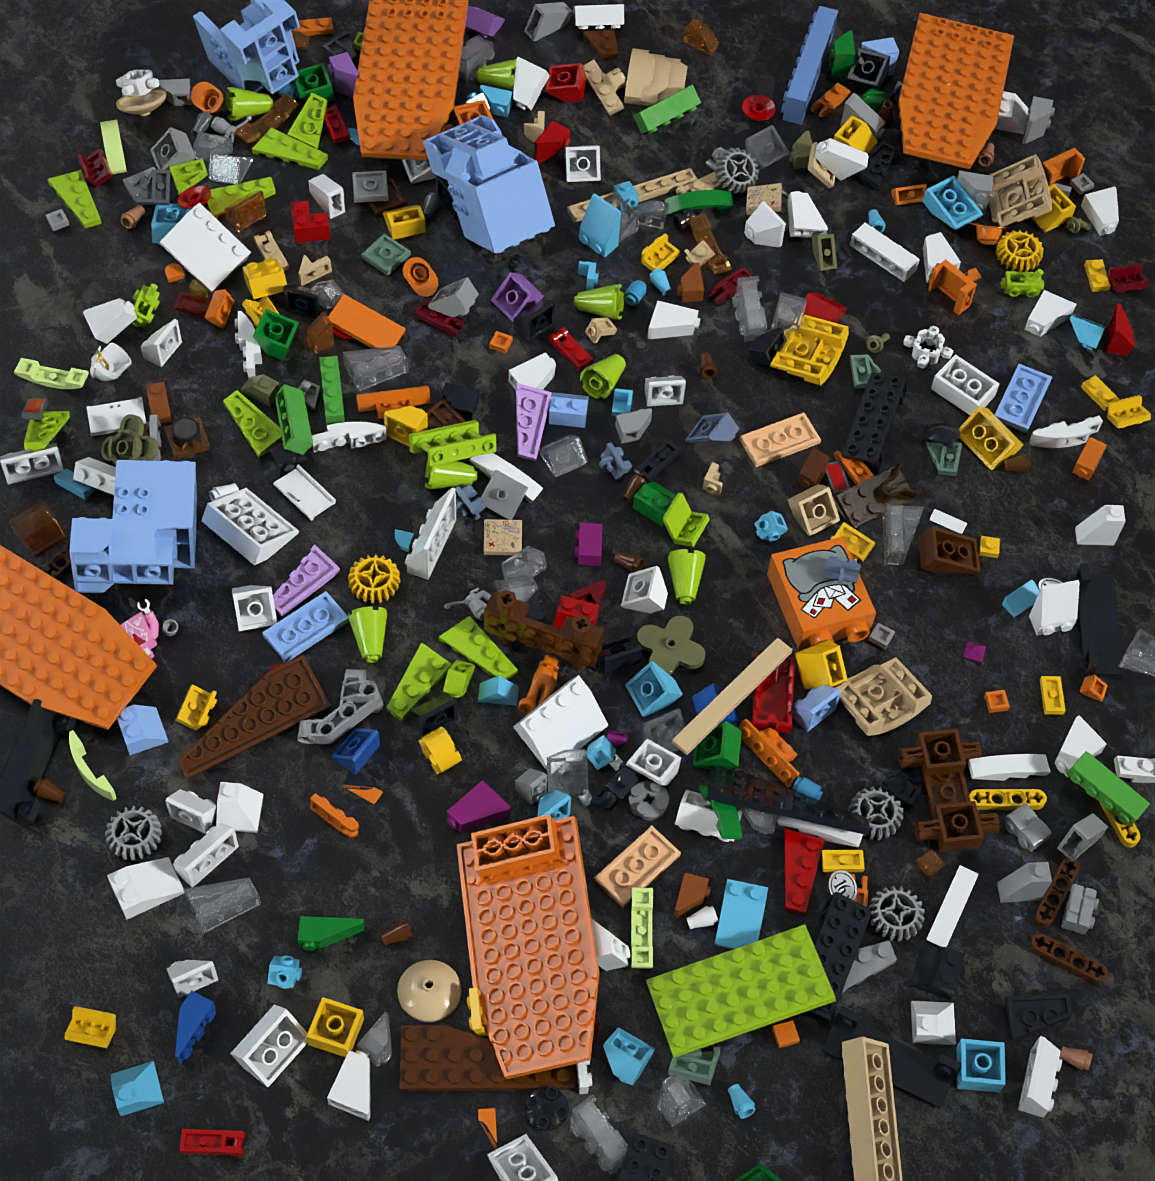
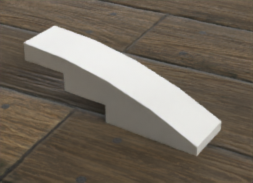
M494 453L471 457L469 460L490 479L495 470H499L529 487L524 498L530 504L543 489L529 476Z
M1009 754L973 758L967 761L972 779L1005 781L1009 777L1027 778L1029 775L1047 776L1051 773L1045 754Z
M780 815L777 820L780 826L797 828L800 833L819 836V838L824 839L826 842L859 847L863 836L860 833Z
M959 865L926 940L940 947H947L979 875L978 873Z

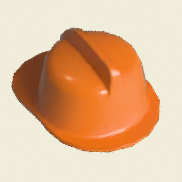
M200 82L193 87L191 100L195 106L209 114L225 111V99L223 93L218 88L208 82Z
M969 223L976 225L977 238L982 244L996 245L1000 239L1002 229H1006V227Z
M419 257L408 259L403 266L405 279L418 295L422 297L433 295L438 288V278L430 265Z

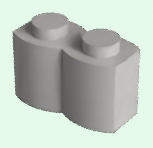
M1025 803L1008 814L1004 821L1007 831L1017 836L1019 844L1030 852L1049 840L1052 834L1047 825Z

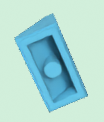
M69 469L54 475L56 484L84 500L96 489L74 480V472Z
M1030 580L1006 596L1002 606L1015 618L1034 605L1040 591L1035 582Z

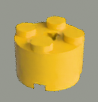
M442 726L418 740L423 754L432 763L431 766L436 774L442 773L462 761L459 752H455V744Z

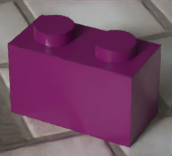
M580 523L579 530L575 532V541H579V546H575L574 557H578V565L601 566L603 524Z

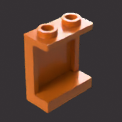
M1076 148L1042 163L1048 186L1065 177L1073 179L1080 175L1085 158Z
M946 259L941 263H937L932 269L933 273L929 280L928 290L931 292L935 288H939L956 302L953 311L959 315L970 307L977 284Z

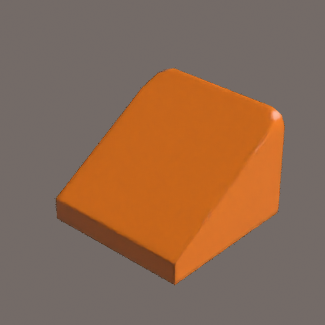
M1094 674L1084 678L1080 693L1095 700L1103 701L1108 685Z

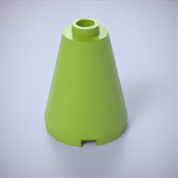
M516 59L479 67L475 73L476 81L481 85L514 92Z
M227 87L229 92H226L225 102L226 111H230V116H227L229 121L244 119L248 115L252 117L267 113L273 108V99L267 94Z
M614 284L578 292L577 296L574 297V306L580 311L620 320L622 316H619V313L624 308V293L619 289L622 285Z
M613 354L586 367L580 374V381L582 380L584 384L582 386L583 389L593 398H607L626 367L623 357Z
M427 459L425 477L429 478V483L425 482L426 489H439L472 485L477 480V471H474L473 466L460 461L429 466Z
M688 549L671 551L668 555L675 597L681 604H690L696 598L706 560V555L703 552L694 550V553H688Z
M373 606L354 609L352 614L348 613V619L362 659L368 663L377 662L382 657L387 610L383 607H379V610H373Z

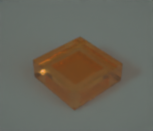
M932 849L916 861V864L929 878L945 867V863Z

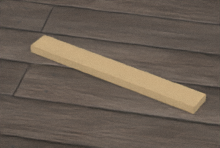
M688 168L634 185L633 187L638 192V202L676 191L679 186H685L698 179L693 170ZM615 192L599 196L615 208H621V200ZM590 200L567 207V211L574 223L583 220Z
M777 638L672 739V743L688 755L792 653L793 649Z

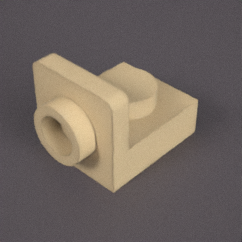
M704 240L693 250H684L688 255L686 257L687 261L691 265L699 263L700 267L715 255Z
M608 317L595 318L591 320L585 333L593 343H597L601 336L614 335L617 328Z
M712 462L704 478L703 490L711 494L720 495L723 483L718 480L721 473L718 472L719 465Z

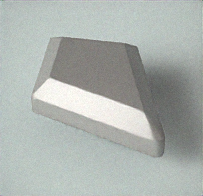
M304 379L298 389L303 390L305 404L312 410H315L320 386Z

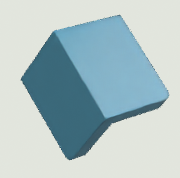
M615 389L611 416L630 413L632 390Z
M603 735L588 745L586 756L595 768L599 770L614 760L616 749L606 736Z

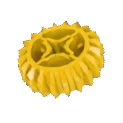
M1013 230L1011 233L1007 232L1005 236L1002 235L997 244L996 255H998V260H1001V265L1006 264V269L1012 268V271L1018 270L1021 272L1024 270L1027 272L1029 269L1033 270L1037 267L1040 260H1042V242H1039L1038 237L1034 238L1033 234H1027V231L1023 233L1021 230L1018 232Z
M376 554L374 558H370L367 555V559L360 558V563L355 562L354 567H351L350 574L348 575L349 587L353 595L356 594L358 599L363 598L364 602L371 600L372 604L375 602L374 600H378L381 604L383 598L388 601L389 595L394 596L395 591L398 590L400 572L396 564H392L391 559L385 560L384 555L381 558H378Z

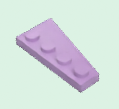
M520 383L516 384L517 457L536 461L552 392Z
M315 544L307 557L305 556L301 560L298 568L289 575L290 578L286 583H283L273 595L275 611L281 617L340 573V568Z

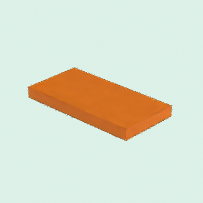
M343 294L326 319V323L387 357L390 356L406 328Z

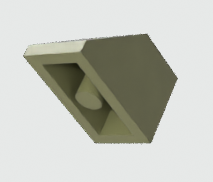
M805 131L793 144L792 152H789V161L793 163L794 169L808 168L811 145L813 144L809 131Z
M829 232L812 234L813 253L819 270L836 269L837 260L834 234Z
M262 374L250 377L242 386L240 392L271 407L275 402V395L280 390L279 382Z

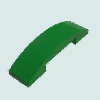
M723 190L692 191L664 200L667 216H673L677 213L681 214L687 208L696 210L717 207V211L734 209L731 192Z
M699 785L703 799L710 801L718 818L716 827L721 838L741 840L742 831L736 806L707 799L708 785Z

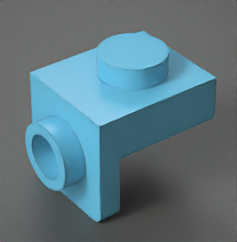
M630 181L614 186V192L621 200L622 210L638 206V192Z
M579 261L578 275L587 276L586 290H592L594 283L598 284L599 273H596V263Z

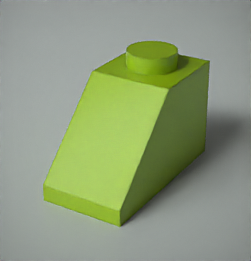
M456 660L448 669L443 692L453 697H462L469 686L475 664Z

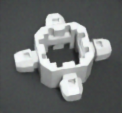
M132 70L118 78L116 84L122 88L123 95L141 96L158 87L159 80L153 78L151 70Z
M931 326L929 330L919 331L917 339L914 336L907 335L903 342L907 347H914L912 357L918 361L917 365L920 368H925L928 364H936L939 356L950 359L953 353L951 348L943 347L945 338L942 334H939V329L935 326ZM926 342L927 345H935L937 350L929 352V349L924 348L923 350L921 349L922 346L919 345Z

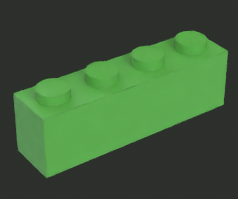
M691 85L636 113L633 117L641 134L645 132L650 134L658 130L657 126L661 125L663 127L671 123L670 119L674 118L677 120L683 117V112L687 111L690 113L696 110V105L700 104L701 101L694 86Z
M338 356L319 357L326 425L345 422Z
M283 384L275 395L284 449L304 455L311 448L313 439L303 390Z
M1087 751L1081 755L1066 773L1074 783L1084 788L1089 796L1096 798L1106 810L1114 813L1122 823L1127 824L1129 827L1137 821L1150 805L1147 800Z

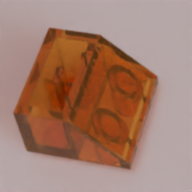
M262 191L251 192L224 208L226 220L237 232L266 216L264 194Z
M43 502L36 504L8 521L18 539L32 556H35L66 536L48 505Z

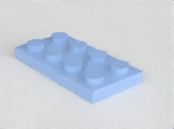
M1018 364L995 416L1003 424L1027 433L1052 376Z
M325 591L262 633L267 642L283 661L287 663L348 623L349 619L346 613Z

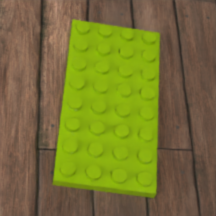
M806 925L646 980L673 1058L836 1001Z

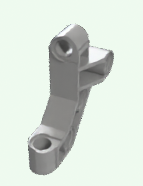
M346 669L339 707L324 719L300 721L297 737L299 742L305 744H332L369 714L378 713L383 709L384 703L377 685L373 681L366 680L365 670ZM353 712L351 716H346L347 713ZM326 730H331L330 733L323 734Z

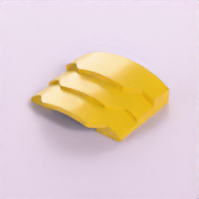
M799 313L793 325L784 329L787 342L780 352L777 351L770 366L787 371L789 374L803 377L804 381L822 385L832 373L841 356L849 335V328L845 325Z

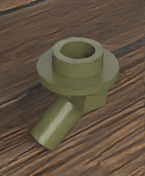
M1072 216L1067 221V227L1072 233L1079 232L1080 227L1087 231L1091 229V225L1082 221L1081 218L1077 219Z
M885 333L881 337L872 335L867 340V348L873 353H878L884 348L883 343L890 339L889 334Z

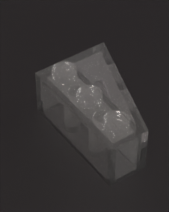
M478 35L466 42V46L462 47L458 81L467 85L475 78V73L479 67L485 66L489 60L493 59L495 54L494 43Z
M759 276L738 278L735 296L732 297L733 307L737 309L736 319L740 321V335H743L745 342L753 341L756 337L767 333L768 329L764 307L762 308L759 299L762 298V293L757 290Z
M400 346L343 352L344 366L359 391L408 372V358Z
M886 505L883 515L885 564L904 565L924 507Z
M1139 628L1118 666L1155 677V636Z
M250 877L183 889L185 898L204 933L261 904L259 894Z
M681 1074L676 1077L673 1075L669 1076L662 1082L663 1085L660 1089L657 1107L671 1127L707 1105L694 1084Z
M592 1094L572 1109L570 1128L577 1137L580 1135L585 1141L583 1144L590 1154L594 1153L601 1169L608 1171L612 1175L623 1166L628 1145L618 1130H614L606 1120L609 1118L605 1112L601 1113L595 1106L594 1102L597 1099Z

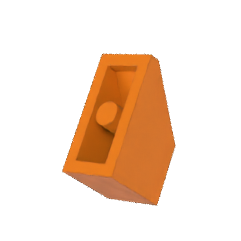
M1090 437L1072 473L1089 481L1107 445Z

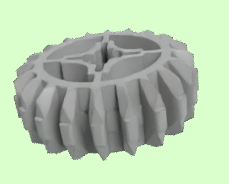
M738 147L725 150L718 156L714 171L718 172L715 174V177L720 179L718 183L723 184L722 188L727 187L728 192L733 190L734 194L738 192L741 194L747 191L748 187L755 185V181L759 178L757 176L759 171L755 169L758 167V164H754L755 158H750L751 153L746 154L745 149L740 151Z
M872 786L869 791L864 788L862 793H856L848 808L850 812L857 815H862L860 807L864 808V812L867 814L866 818L869 819L870 828L868 835H870V840L874 836L881 840L882 835L886 839L889 838L890 834L894 835L896 829L900 828L903 820V815H901L903 808L900 807V801H895L896 796H890L889 792H882L881 787L878 788V791H875ZM886 808L889 810L891 814V820L887 818L888 815L885 813Z
M133 805L130 811L126 807L124 808V813L117 811V818L111 816L110 820L112 823H107L106 827L108 830L105 831L106 843L110 845V851H115L117 857L122 855L123 859L126 860L130 856L131 860L134 861L136 856L143 859L144 853L150 856V849L156 850L157 846L155 843H160L161 839L159 836L162 835V830L160 829V822L157 821V816L155 814L152 815L150 810L145 811L142 806L137 810ZM124 826V831L120 833L121 836L118 837L120 829ZM148 829H150L148 836L145 840H143V835L147 833L146 831Z
M892 886L889 891L885 887L882 892L878 891L876 897L871 899V904L868 908L872 910L870 919L873 920H871L870 924L871 926H877L875 929L876 933L883 932L882 938L888 935L890 936V941H893L894 937H896L898 942H900L903 937L908 940L910 935L915 936L917 930L921 929V923L925 919L922 915L925 911L920 908L922 901L916 902L917 895L910 896V890L903 892V887L896 890ZM891 901L890 907L880 910L884 903ZM912 918V922L908 925H901L903 920Z

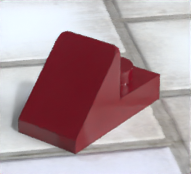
M602 580L572 592L569 597L598 604L600 607L605 594L606 582Z

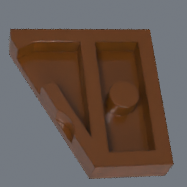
M444 399L426 412L429 429L466 422Z

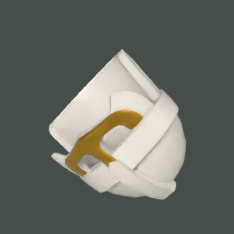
M109 343L102 352H100L101 346H99L91 358L90 375L92 378H97L101 381L117 379L131 365V359L115 343Z

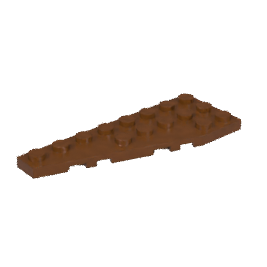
M304 655L267 672L242 699L225 713L177 761L186 780L299 724L300 721L307 720L331 708Z
M401 1025L400 1091L536 1090L541 1087L554 1086L558 1090H574V1066L572 1065L506 1079L490 1039L445 1025Z

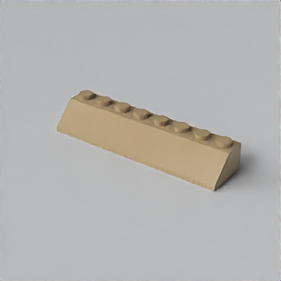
M866 1037L842 1042V1057L854 1181H903L889 1044Z

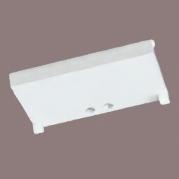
M142 397L96 406H86L91 436L115 433L120 429L122 419L129 414L141 417L143 423L146 424Z
M297 465L296 469L273 483L311 521L315 516L336 502V499L300 465Z

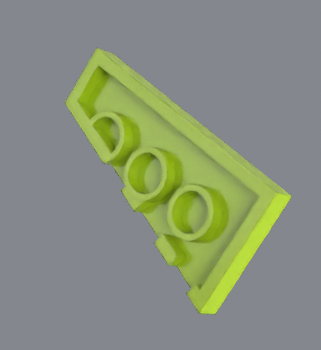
M272 127L252 148L253 154L259 155V153L266 154V157L269 158L278 157L282 158L285 162L294 161L298 162V165L317 170L328 160V154Z
M81 170L48 179L49 185L55 189L57 195L63 199L65 205L72 210L74 216L84 228L102 224Z
M271 177L210 189L211 197L207 201L209 212L218 219L219 215L230 214L233 209L238 207L244 208L252 201L258 202L276 194Z
M238 390L223 400L224 406L258 458L269 451L268 448L282 441L280 427Z
M45 411L41 420H30L24 440V449H30L31 451L44 449L69 420L70 412Z
M470 616L439 636V641L451 646L452 650L467 657L468 661L480 666L484 672L493 678L501 676L508 680L518 673V669Z
M421 643L386 707L387 712L403 722L411 713V710L447 674L452 663Z

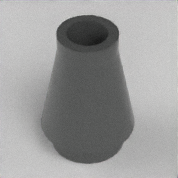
M206 111L199 113L191 131L192 134L200 137L211 126L214 119L213 116Z
M430 192L425 196L422 211L425 219H431L434 212L441 205V197L436 193Z

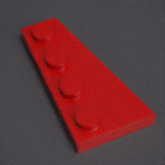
M789 829L784 830L785 910L805 916L824 839Z

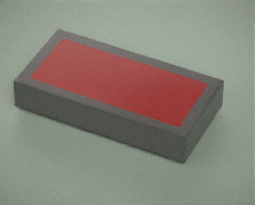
M29 398L22 411V419L41 420L48 405L47 398Z
M841 461L829 462L825 478L832 497H835L850 489Z

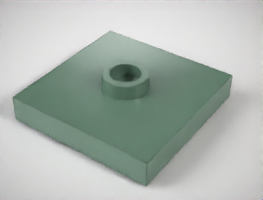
M383 234L361 254V258L386 275H389L411 255V251L386 234Z

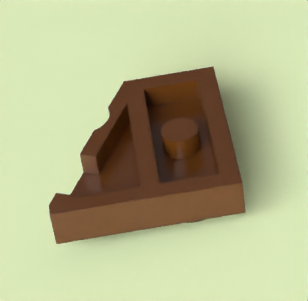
M615 30L584 31V39L590 41V46L597 51L601 59L618 58Z

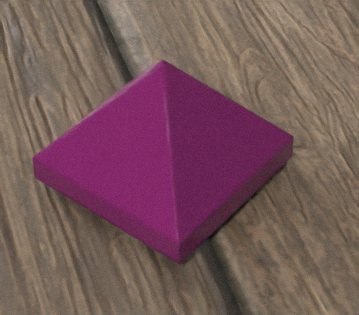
M967 641L963 658L982 664L986 646Z
M610 730L607 739L616 749L627 741L629 734Z

